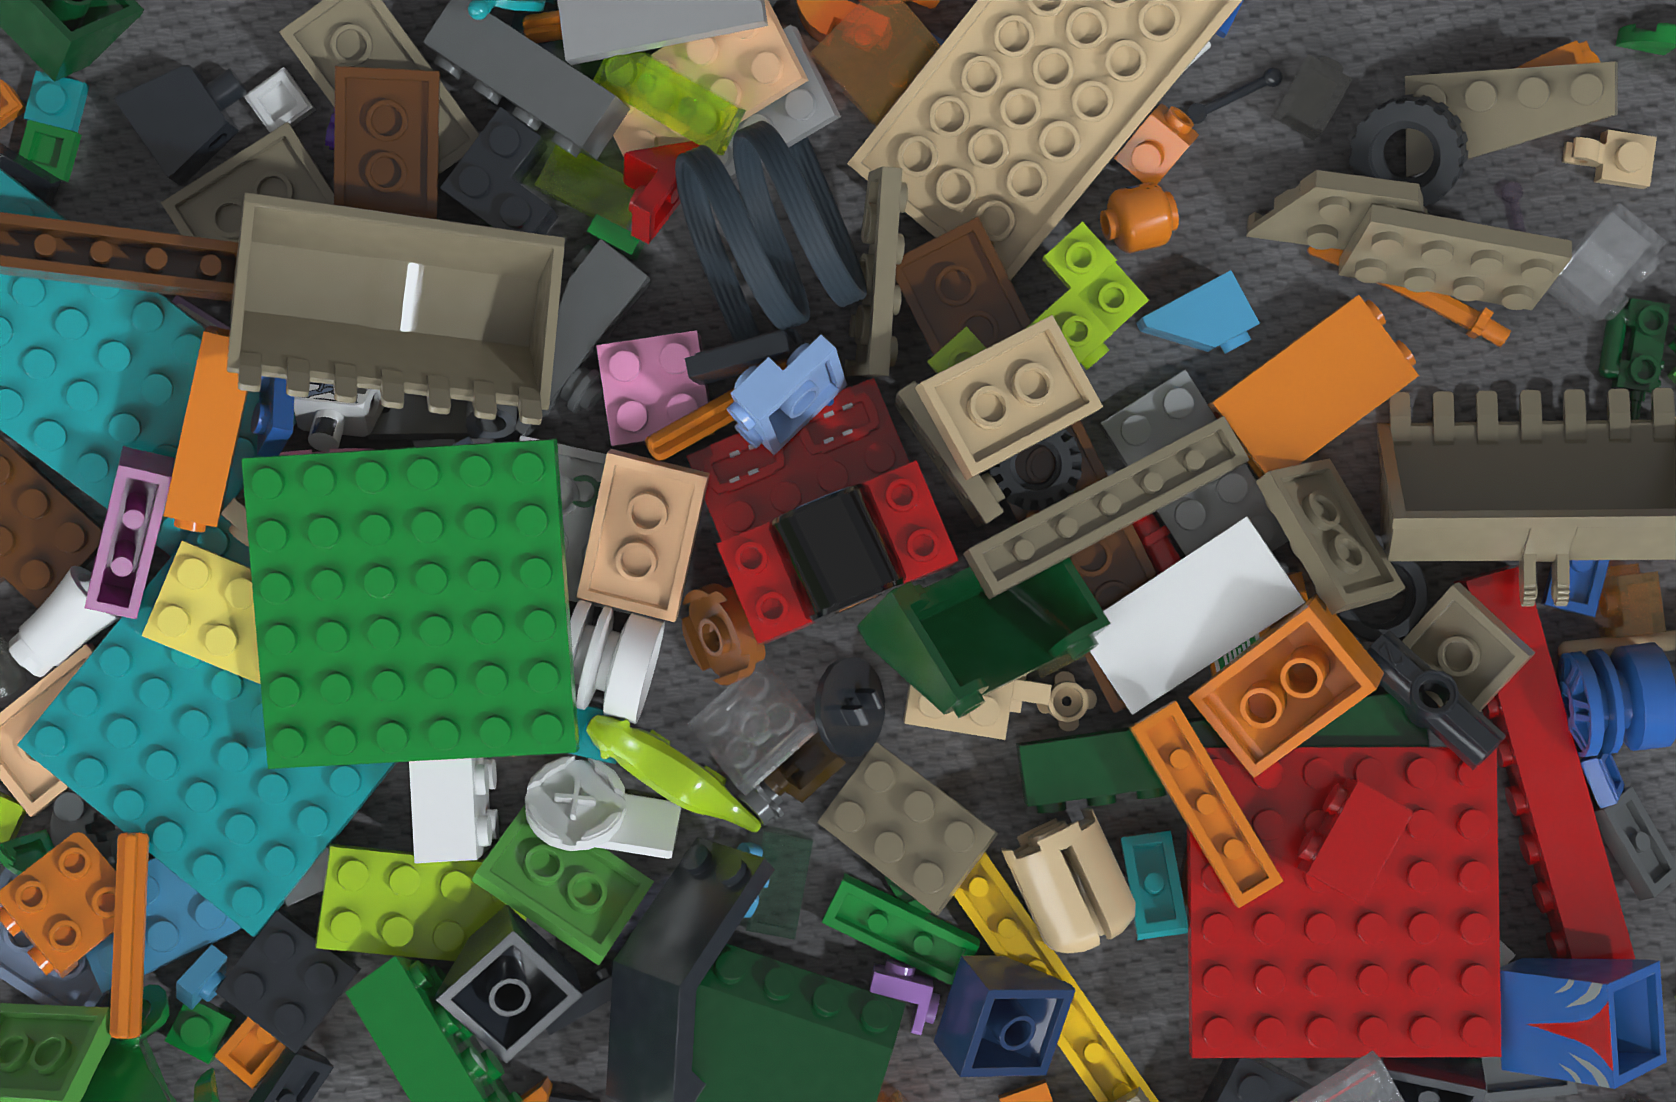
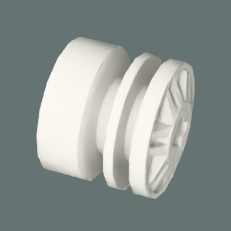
M580 599L570 618L575 684L579 685L576 701L577 708L585 710L597 689L605 692L603 700L605 716L615 717L620 720L628 719L630 723L636 724L643 710L662 643L665 621L632 613L627 619L622 632L613 631V607L604 606L597 624L594 626L592 625L594 602Z

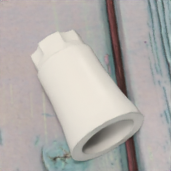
M72 566L53 593L19 627V632L9 641L10 648L8 650L20 666L26 668L33 675L45 677L55 666L62 664L95 635L121 619L122 616L84 609L92 575L90 571L79 566Z

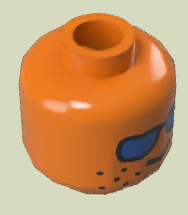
M1148 182L1117 189L1111 193L1107 210H1103L1100 213V223L1106 240L1113 239L1117 247L1125 253H1135L1161 247L1168 243L1172 231L1178 228L1179 215L1171 192H1164L1159 185Z

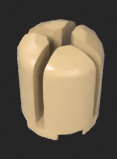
M1092 808L1080 809L1084 819L1066 824L1065 821L1057 822L1055 818L1017 837L1021 847L1014 851L1001 848L1043 942L1056 952L1078 953L1100 945L1099 936L1106 935L1107 939H1113L1124 932L1135 917L1136 902Z

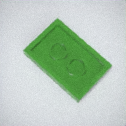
M525 805L471 880L597 965H600L654 883L652 879L604 848L594 847L589 850L567 851L548 845L537 837L526 820Z
M0 1003V1102H80L112 1038L110 1035L111 1009L109 1007Z

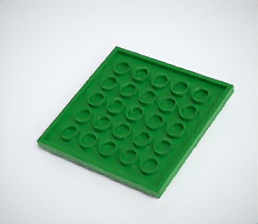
M557 439L262 456L241 459L268 769L577 753L580 747Z

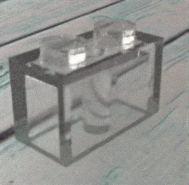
M1619 203L1604 210L1572 249V259L1547 292L1587 325L1603 318L1609 321L1628 302L1629 297L1624 293L1635 280L1642 282L1658 266L1661 259L1656 254L1667 241Z

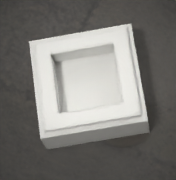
M285 67L244 96L270 133L286 122L295 126L316 111Z

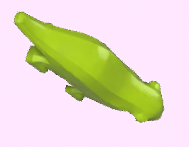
M596 715L589 721L586 731L594 745L600 750L602 759L615 758L625 770L644 784L686 810L732 822L751 832H758L761 822L725 787L726 778L707 765L703 767L672 747L670 740L653 729L651 732H648L641 728H632L628 719L622 721L611 716Z

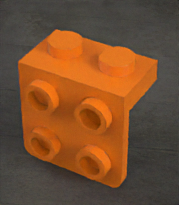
M80 832L73 833L0 889V922L13 937L20 931L25 934L34 945L27 954L46 976L55 970L63 979L79 966L78 960L114 932L116 871L85 834Z

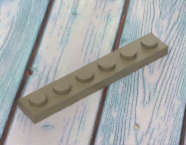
M1223 416L969 548L963 555L988 599H991L1231 472L1250 459Z

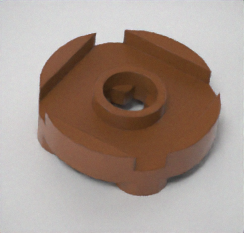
M711 583L690 591L683 601V605L690 603L689 616L681 620L687 647L696 664L702 671L711 668L720 676L713 681L720 685H731L749 677L754 672L756 663L765 659L766 651L764 644H758L734 585L724 588L719 584Z

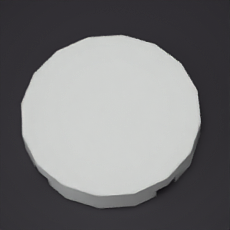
M575 756L561 757L544 764L531 777L525 796L526 820L534 834L552 847L567 851L589 850L607 842L620 829L626 813L625 787L617 773L602 761L588 758V761L575 760Z

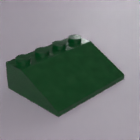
M726 944L697 987L692 1071L706 1086L695 1102H877L906 1003Z

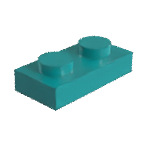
M1171 831L1122 837L1121 848L1127 883L1136 902L1134 923L1137 940L1188 933L1189 926Z

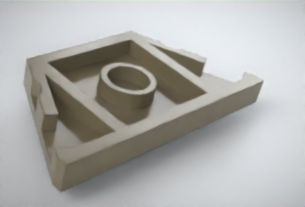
M1316 170L1302 179L1296 188L1286 190L1274 198V209L1264 216L1256 212L1249 215L1246 237L1309 245L1320 250L1330 248L1345 250L1371 204L1428 215L1429 213L1423 207V195L1419 184Z

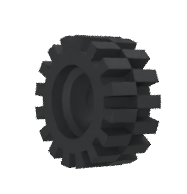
M1066 429L1037 443L1049 448L1055 457V470L1047 481L1040 484H1030L1023 481L1018 476L1015 468V460L1018 454L990 468V474L1004 494L1005 500L1021 509L1041 511L1062 501L1074 492L1082 473V456L1077 442Z

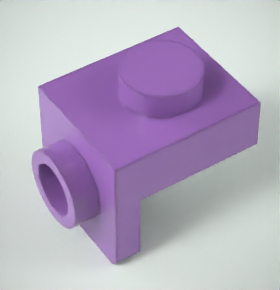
M887 959L885 966L874 963L869 982V991L915 1003L910 1028L911 1033L921 1035L925 1022L934 1023L940 1000V994L933 993L932 978L915 974V967L899 960Z

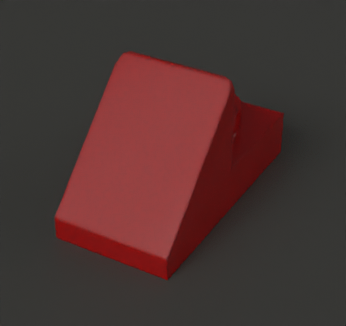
M687 141L633 150L624 154L623 182L635 190L628 207L629 212L632 213L631 236L650 244L681 203L675 175V163L678 155L697 148L702 144L696 141Z

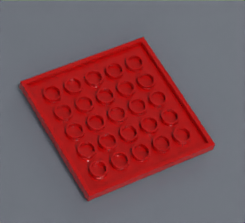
M1447 746L1296 747L1253 778L1229 747H1204L1284 882L1242 907H1236L1187 826L1189 1055L1192 1058L1502 1057L1497 748L1479 766L1472 770ZM1347 778L1358 780L1413 811L1410 820L1363 904L1347 897L1297 868L1302 860L1298 856V850L1302 841L1311 829L1318 831L1327 815V812L1323 811V805L1328 794L1337 783L1343 785Z

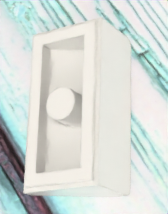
M625 794L626 813L620 829L607 842L596 847L667 859L672 858L678 835L681 807L669 800Z

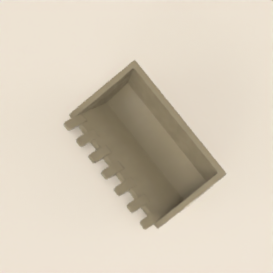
M1624 388L1610 389L1607 392V420L1586 421L1585 392L1582 389H1568L1563 392V421H1542L1541 393L1538 390H1523L1520 392L1519 421L1498 422L1497 393L1492 390L1476 393V422H1454V396L1450 391H1437L1433 393L1432 423H1411L1409 393L1397 392L1389 398V423H1377V448L1380 460V537L1388 561H1519V597L1522 606H1534L1536 602L1535 599L1538 594L1536 562H1552L1551 597L1555 606H1567L1570 597L1569 560H1676V419L1674 392L1671 388H1655L1651 391V420H1631L1629 391Z

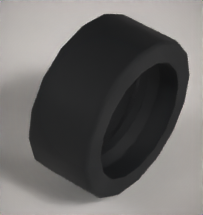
M1390 561L1397 574L1401 577L1406 589L1404 606L1393 620L1383 624H1370L1359 619L1351 609L1336 613L1354 637L1362 641H1376L1382 634L1390 630L1395 636L1401 638L1406 636L1419 623L1428 606V585L1422 569L1414 561Z

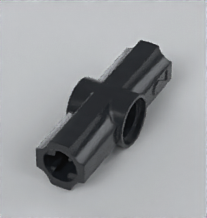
M1390 630L1382 634L1368 648V654L1384 672L1379 685L1404 706L1405 714L1413 724L1429 729L1472 770L1479 766L1505 739L1506 735L1459 693L1457 684L1450 675L1443 671L1433 670ZM1423 691L1434 692L1441 698L1443 706L1440 708L1426 706L1420 700L1418 693Z

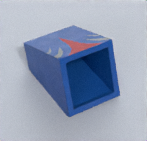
M1521 958L1500 967L1502 1070L1615 1089L1667 1062L1659 960Z

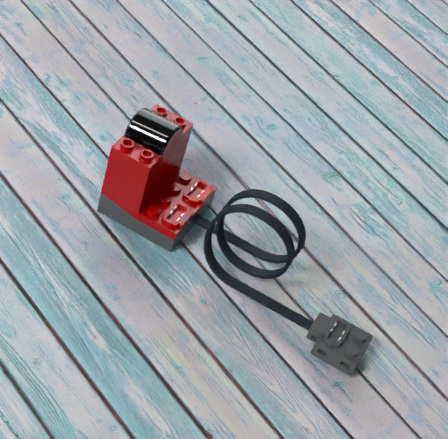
M769 0L773 10L790 4L789 0ZM758 121L737 130L733 138L732 149L741 197L722 161L711 148L706 145H700L678 155L675 163V175L685 220L704 272L734 342L759 336L760 332L722 243L710 203L748 286L770 321L781 331H788L808 322L810 317L809 304L803 282L773 207L762 162L775 185L792 227L814 272L831 299L838 306L845 307L866 297L867 288L860 262L808 136L788 148L778 131L766 121ZM874 378L839 392L775 455L762 443L757 448H754L738 433L686 456L691 469L710 473L704 500L722 541L717 543V547L758 644H768L888 594L891 590L906 583H914L948 569L958 561L917 460L909 462Z

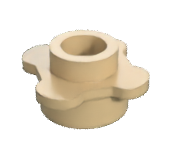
M1062 671L1054 677L1055 684L1051 687L1049 705L1037 704V708L1041 713H1049L1056 718L1062 730L1073 731L1078 728L1079 719L1086 713L1087 709L1095 707L1097 697L1093 690L1083 689L1078 685L1072 673ZM1066 696L1071 698L1069 706L1062 704V699Z

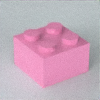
M697 330L596 345L611 446L615 449L646 445L645 439L649 435L710 402L708 384L698 385L688 377L685 358L702 352L701 337Z

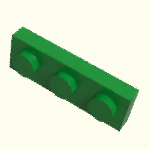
M844 874L821 922L951 986L961 956H975L980 945L979 938L847 874Z

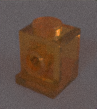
M1639 563L1608 566L1609 576L1605 577L1598 606L1601 615L1604 618H1608L1609 626L1599 627L1600 637L1621 638L1666 632L1658 571L1640 572Z

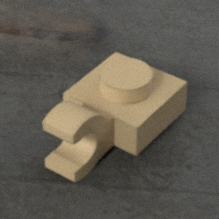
M1615 130L1602 132L1600 142L1595 139L1575 137L1573 143H1564L1562 163L1596 167L1594 178L1596 183L1645 189L1650 187L1657 137Z

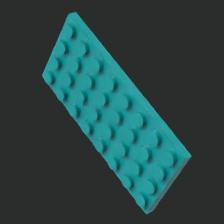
M0 168V212L67 220ZM0 274V430L108 509L123 446L173 457L176 460L203 331L206 327L162 293ZM248 391L222 511L244 487L241 459L262 457L257 455L258 434L251 432V419L254 408L259 403V392ZM294 413V418H293V426H294V425L296 424V422H297V421H296V417H295V413ZM162 516L155 545L172 556L179 548L181 541H184L192 531L177 528L174 526V518Z

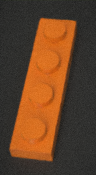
M1177 701L1168 703L1129 727L1234 905L1240 908L1284 882Z

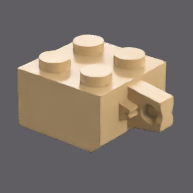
M1025 675L983 696L984 704L969 714L958 718L954 711L944 715L909 684L903 721L909 725L1005 740L1010 712L1021 713L1022 701L1049 705L1052 685L1028 681Z

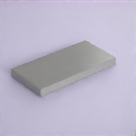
M558 0L565 60L570 65L768 26L764 0Z

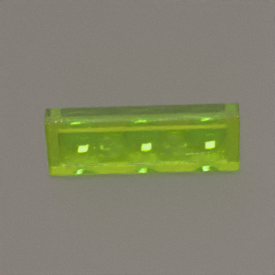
M645 51L615 55L603 59L593 80L624 102L696 144L708 146L716 155L720 156L724 155L746 112L744 108Z

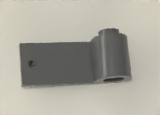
M404 393L403 408L384 407L371 434L367 436L368 440L465 439L467 437L471 439L501 438L510 435L515 430L518 407L497 404L495 419H481L475 417L472 401L451 399L450 413L439 414L428 410L427 396Z

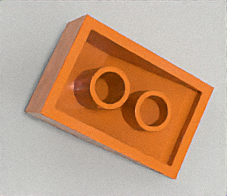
M1315 594L1196 689L1188 698L1253 778H1255L1375 691L1384 672L1336 614L1332 615L1326 604Z

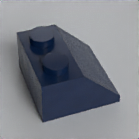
M961 956L934 1043L959 1077L1047 1075L1076 990L1065 981L1006 956Z

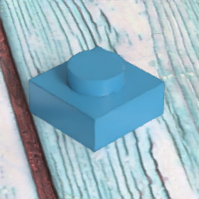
M211 944L176 982V998L191 1010L202 998L206 1002L212 1000L217 995L215 991L226 978L227 956Z

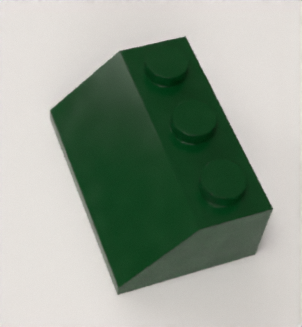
M0 0V27L55 82L90 66L143 14L144 9L135 0Z

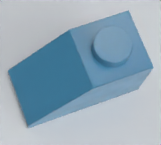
M1231 270L1151 312L1136 322L1140 332L1206 352L1221 346L1224 354L1252 340L1247 331L1260 324Z

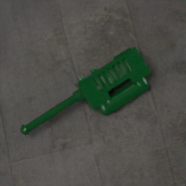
M1629 298L1625 300L1624 306L1615 305L1608 310L1599 373L1603 378L1612 380L1611 388H1624L1630 391L1631 420H1639L1641 404L1645 402L1646 394H1651L1653 389L1661 387L1659 376L1665 364L1664 360H1662L1671 304ZM1626 328H1631L1626 360H1622Z

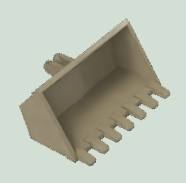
M245 192L230 313L227 372L238 373V389L243 391L259 392L261 376L286 379V394L294 397H308L310 382L333 385L334 400L338 402L355 403L357 388L380 390L381 404L388 408H403L404 393L427 396L428 410L432 413L449 414L451 399L472 401L474 415L477 418L495 419L497 404L518 407L519 418L522 423L540 425L542 410H549L565 238Z

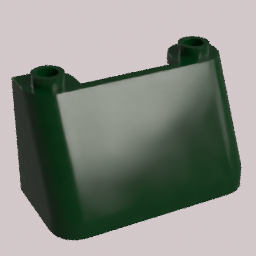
M1068 557L991 599H988L971 567L925 588H922L920 584L913 586L912 582L906 583L891 590L858 624L857 629L866 644L940 712L945 715L954 711L956 716L961 718L984 704L983 696L1068 653L1072 660L1087 654L1099 645L1095 637L1111 623Z

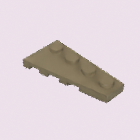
M1618 62L1405 76V95L1413 94V97H1421L1422 95L1433 97V101L1446 104L1449 107L1448 110L1454 116L1457 114L1461 120L1460 126L1463 132L1466 131L1467 134L1466 150H1469L1468 160L1474 157L1618 115ZM1406 128V177H1413L1423 174L1429 169L1433 161L1434 151L1431 141L1424 133L1416 129Z
M882 166L870 171L868 175L861 240L865 244H870L869 253L862 254L859 261L865 278L867 295L863 299L862 304L858 306L856 314H851L848 335L854 337L857 348L855 360L845 359V377L868 378L889 376V368L893 367L897 360L898 342L896 336H892L893 316H896L900 310L901 289L899 285H895L896 264H901L905 247L904 236L898 233L899 213L905 211L908 200V187L906 182H902V168Z

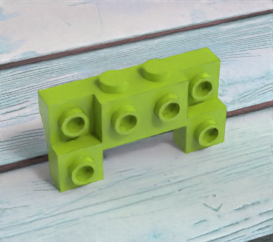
M1082 221L1042 258L1069 290L1026 328L1053 315L1079 364L1088 370L1110 350L1103 342L1146 304L1149 299L1117 265V259ZM966 326L927 363L938 374L985 350L986 347Z

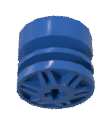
M1655 642L1615 647L1610 657L1602 649L1588 650L1586 654L1578 651L1561 655L1558 661L1556 678L1567 713L1568 728L1574 738L1579 757L1597 756L1600 751L1603 754L1618 753L1623 743L1631 751L1670 747L1676 739V683L1664 651Z

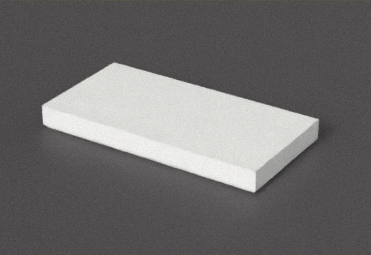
M1247 516L1104 610L1103 612L1111 624L1095 637L1099 645L1090 652L1133 715L1304 604L1305 600Z

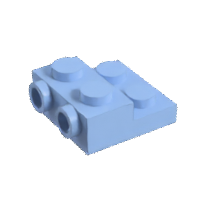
M820 335L811 344L805 343L798 347L789 357L787 367L784 370L768 357L758 367L756 365L751 366L740 375L735 383V389L730 393L734 402L727 408V411L737 422L735 425L736 430L751 446L757 448L762 443L775 455L847 386L836 348Z

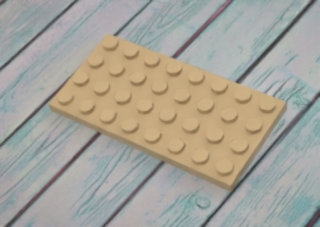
M977 0L847 164L867 181L869 172L882 166L902 168V182H906L908 187V200L904 212L936 238L979 217L1011 281L1243 0Z

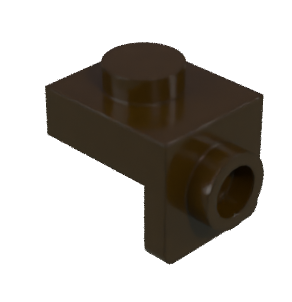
M812 722L775 756L764 748L755 754L765 768L760 774L765 783L777 795L782 796L786 792L801 803L846 764L843 757L829 750L820 737L818 727Z

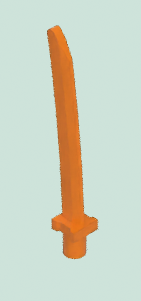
M1308 247L1307 251L1312 256L1339 266V258L1344 250L1334 248L1320 250ZM1377 283L1468 329L1466 335L1472 339L1481 336L1496 346L1501 347L1511 333V330L1491 319L1494 312L1486 307L1479 312L1449 295L1428 291L1413 292L1405 287Z

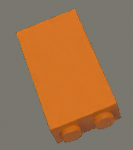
M1360 295L1348 300L1208 404L1217 419L1223 416L1226 418L1250 459L1247 461V464L1259 479L1269 471L1301 464L1419 377L1412 367L1416 364L1413 354L1400 340L1394 342L1383 327L1386 324L1384 315L1371 300L1364 302Z
M211 325L203 331L163 515L174 518L175 527L194 532H205L206 525L217 527L248 396V391L238 389V373L227 372L230 330Z

